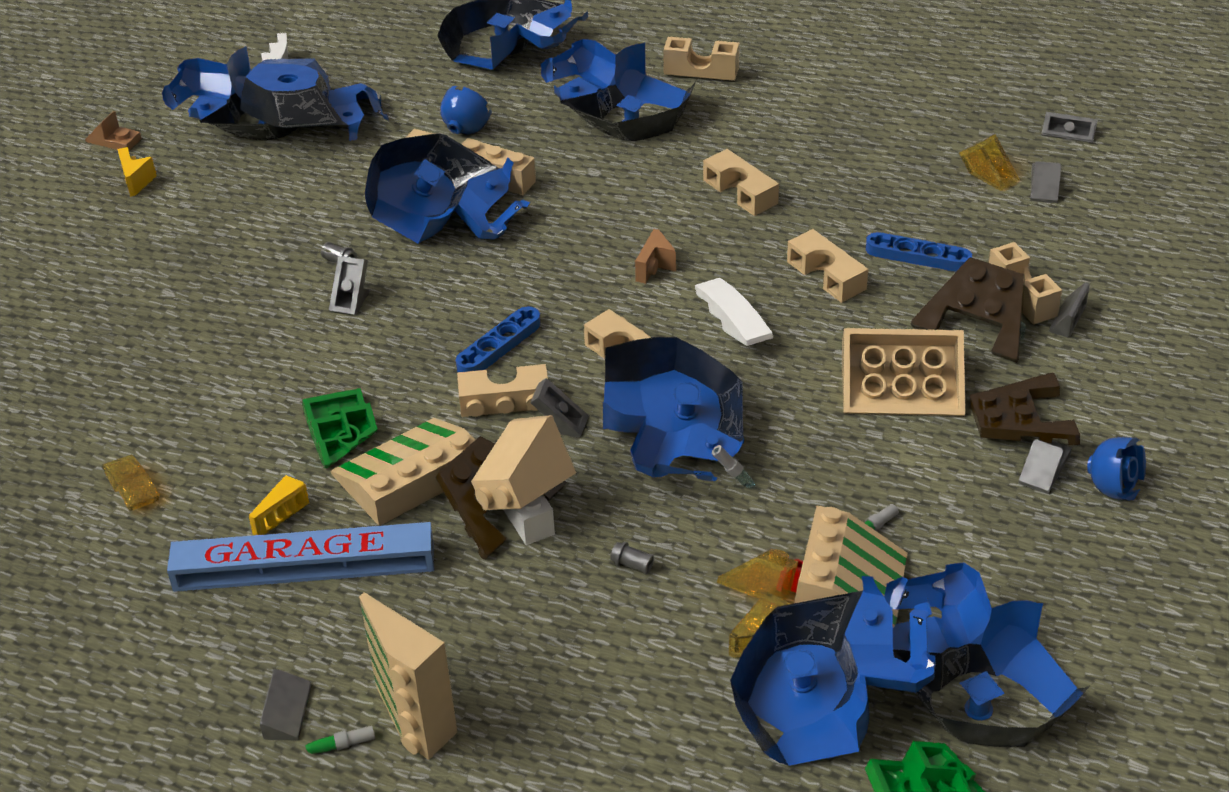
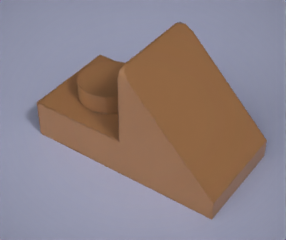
M113 111L85 140L88 143L116 150L128 147L130 151L142 138L139 131L119 127L116 112Z
M653 229L635 260L636 282L647 283L651 274L655 275L658 268L676 271V251L658 229Z

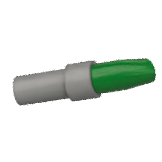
M890 504L877 514H873L865 519L864 523L878 531L886 522L898 515V508L894 504Z
M371 725L348 732L345 730L333 733L334 735L308 743L306 750L310 754L323 753L335 749L338 751L349 748V746L374 740L373 727Z

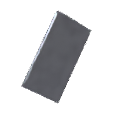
M1046 112L1041 135L1093 143L1097 119Z
M1085 282L1065 299L1058 312V317H1055L1049 332L1064 337L1071 336L1086 307L1090 289L1089 283Z
M273 670L260 719L263 739L299 740L312 686L311 681L282 670Z

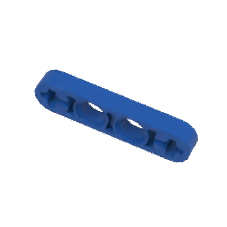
M871 233L866 239V252L871 256L954 272L969 257H972L971 251L963 247L887 233ZM907 248L911 251H901L899 249ZM933 253V254H936V255H938V256H935V257H934V256H928V255H926V254Z
M534 307L518 309L459 353L456 357L457 372L487 369L540 327L539 310ZM507 332L515 333V335L509 337L502 336V334ZM487 347L496 348L493 351H483Z

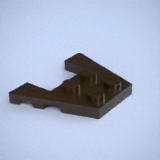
M969 257L912 319L911 326L917 329L939 330L947 310H951L1002 327L991 352L993 355L1017 363L1019 360V341L1021 337L1024 274Z
M1055 373L1040 375L970 395V407L981 438L1021 441V436L1038 437L1040 441L1052 443V438L1067 439L1068 445H1080V432L1074 420L1041 422L1032 400L1060 396V385Z
M480 436L441 469L436 479L454 511H458L466 525L464 529L470 538L473 537L476 542L480 557L486 560L507 538L484 517L491 510H483L482 505L476 499V491L471 482L495 443ZM563 481L543 494L549 502L563 489L567 482Z

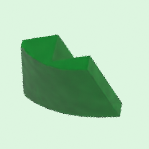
M361 388L302 399V407L324 469L333 465L377 432L378 428L371 404L365 403Z
M913 741L902 761L870 759L865 767L874 792H986L974 781L976 773L966 764L962 763L945 743Z

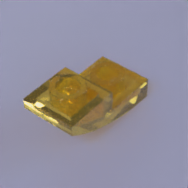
M133 455L102 465L114 491H119L129 511L159 501L160 495L156 487Z

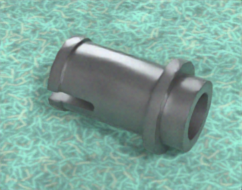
M326 242L322 247L331 250L330 253L321 250L322 258L336 263L338 255L357 258V254L351 247L343 248L331 242Z
M625 541L623 543L617 542L614 545L610 557L616 566L620 567L622 564L644 574H648L654 563L653 554L632 548Z

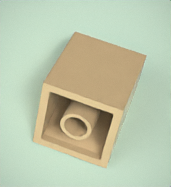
M552 415L518 418L509 422L471 482L476 491V499L482 505L483 510L521 509L576 474V470Z

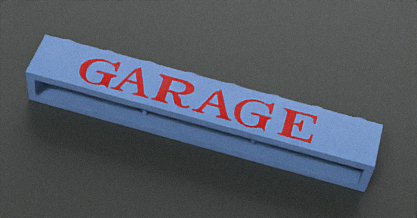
M431 522L171 542L167 572L173 592L434 571V541Z

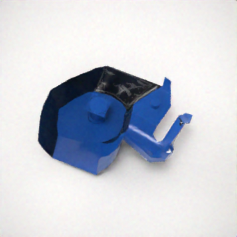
M475 0L453 8L442 21L437 36L443 49L452 61L494 69L507 56L524 50L529 42L541 49L557 47L565 40L566 34L577 21H585L588 18V11L582 17H576L561 27L559 34L550 37L553 29L571 16V0H565L564 4L546 0ZM508 25L514 26L512 29H508ZM494 26L495 36L490 37L492 59L460 54V45L464 35Z
M581 39L572 43V48L554 58H548L541 63V76L546 83L575 74L581 76L582 78L578 77L558 88L554 86V92L560 97L561 104L570 107L593 127L611 137L625 141L644 140L673 131L685 110L696 83L695 81L685 91L647 76L645 43L628 46L615 55L595 40ZM645 103L671 108L658 114L639 118V109ZM621 107L624 109L623 121L612 123L604 120L606 115L614 108Z
M246 46L233 53L227 64L200 58L184 60L177 67L178 74L169 85L164 86L162 91L165 105L172 110L190 96H199L188 109L189 117L198 118L201 123H209L230 134L245 139H279L299 128L277 127L259 120L258 124H239L241 116L245 113L240 109L241 94L245 78L251 71Z
M266 59L256 65L246 76L241 94L240 109L256 119L282 128L346 124L349 127V141L357 139L358 128L364 116L357 103L358 100L369 99L375 113H379L385 120H389L388 115L383 114L380 107L381 95L372 88L360 83L330 90L329 78L316 59Z
M445 134L414 136L382 144L372 158L365 187V200L372 218L418 244L441 231L454 211L479 239H497L504 235L507 229L506 224L521 208L526 209L531 202L524 200L515 201L494 223H488L485 213L509 190L511 169L514 163L507 157L503 168H498L487 159Z
M651 337L606 347L603 429L638 433L630 451L632 462L639 472L651 477H662L668 474H695L697 479L716 481L717 477H714L711 472L691 471L669 465L674 458L683 455L718 461L712 455V450L718 445H721L732 457L739 451L742 444H744L743 384L740 378L729 368L703 350L677 337Z
M964 562L945 565L944 572L912 579L901 577L886 585L884 598L892 609H910L929 601L930 607H937L942 611V618L934 616L927 618V647L930 655L936 658L935 677L931 682L915 692V694L943 729L963 742L993 747H1025L1051 728L1091 686L1077 688L1037 640L1043 603L1027 600L1011 601L992 608L980 572ZM910 621L896 624L893 628L894 657L905 663L911 658ZM971 672L981 673L960 682V684L970 695L964 707L966 714L974 720H986L993 713L991 700L1005 694L990 675L998 676L1002 674L1022 685L1052 713V716L1047 723L1037 728L998 727L956 721L936 716L931 705V695L933 692L940 691L959 676Z
M862 576V591L776 607L764 619L742 652L730 679L737 710L762 751L773 760L788 766L859 752L860 745L867 733L870 719L866 685L917 692L935 677L936 658L930 655L927 647V617L932 614L929 601L928 603L914 606V610L910 612L911 658L906 663L894 657L892 607L886 602L883 594L877 588L873 577ZM757 716L783 732L777 744L760 724Z

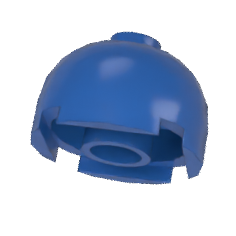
M452 86L446 92L440 107V114L444 123L455 134H474L486 125L491 116V109L488 111L485 107L488 102L477 92L469 88L463 87L462 90H455L457 86Z
M1114 437L1107 439L1089 457L1087 463L1088 473L1091 474L1095 487L1107 497L1130 501L1134 500L1140 489H1132L1138 479L1144 480L1146 456L1144 447L1136 443L1140 441L1138 438Z

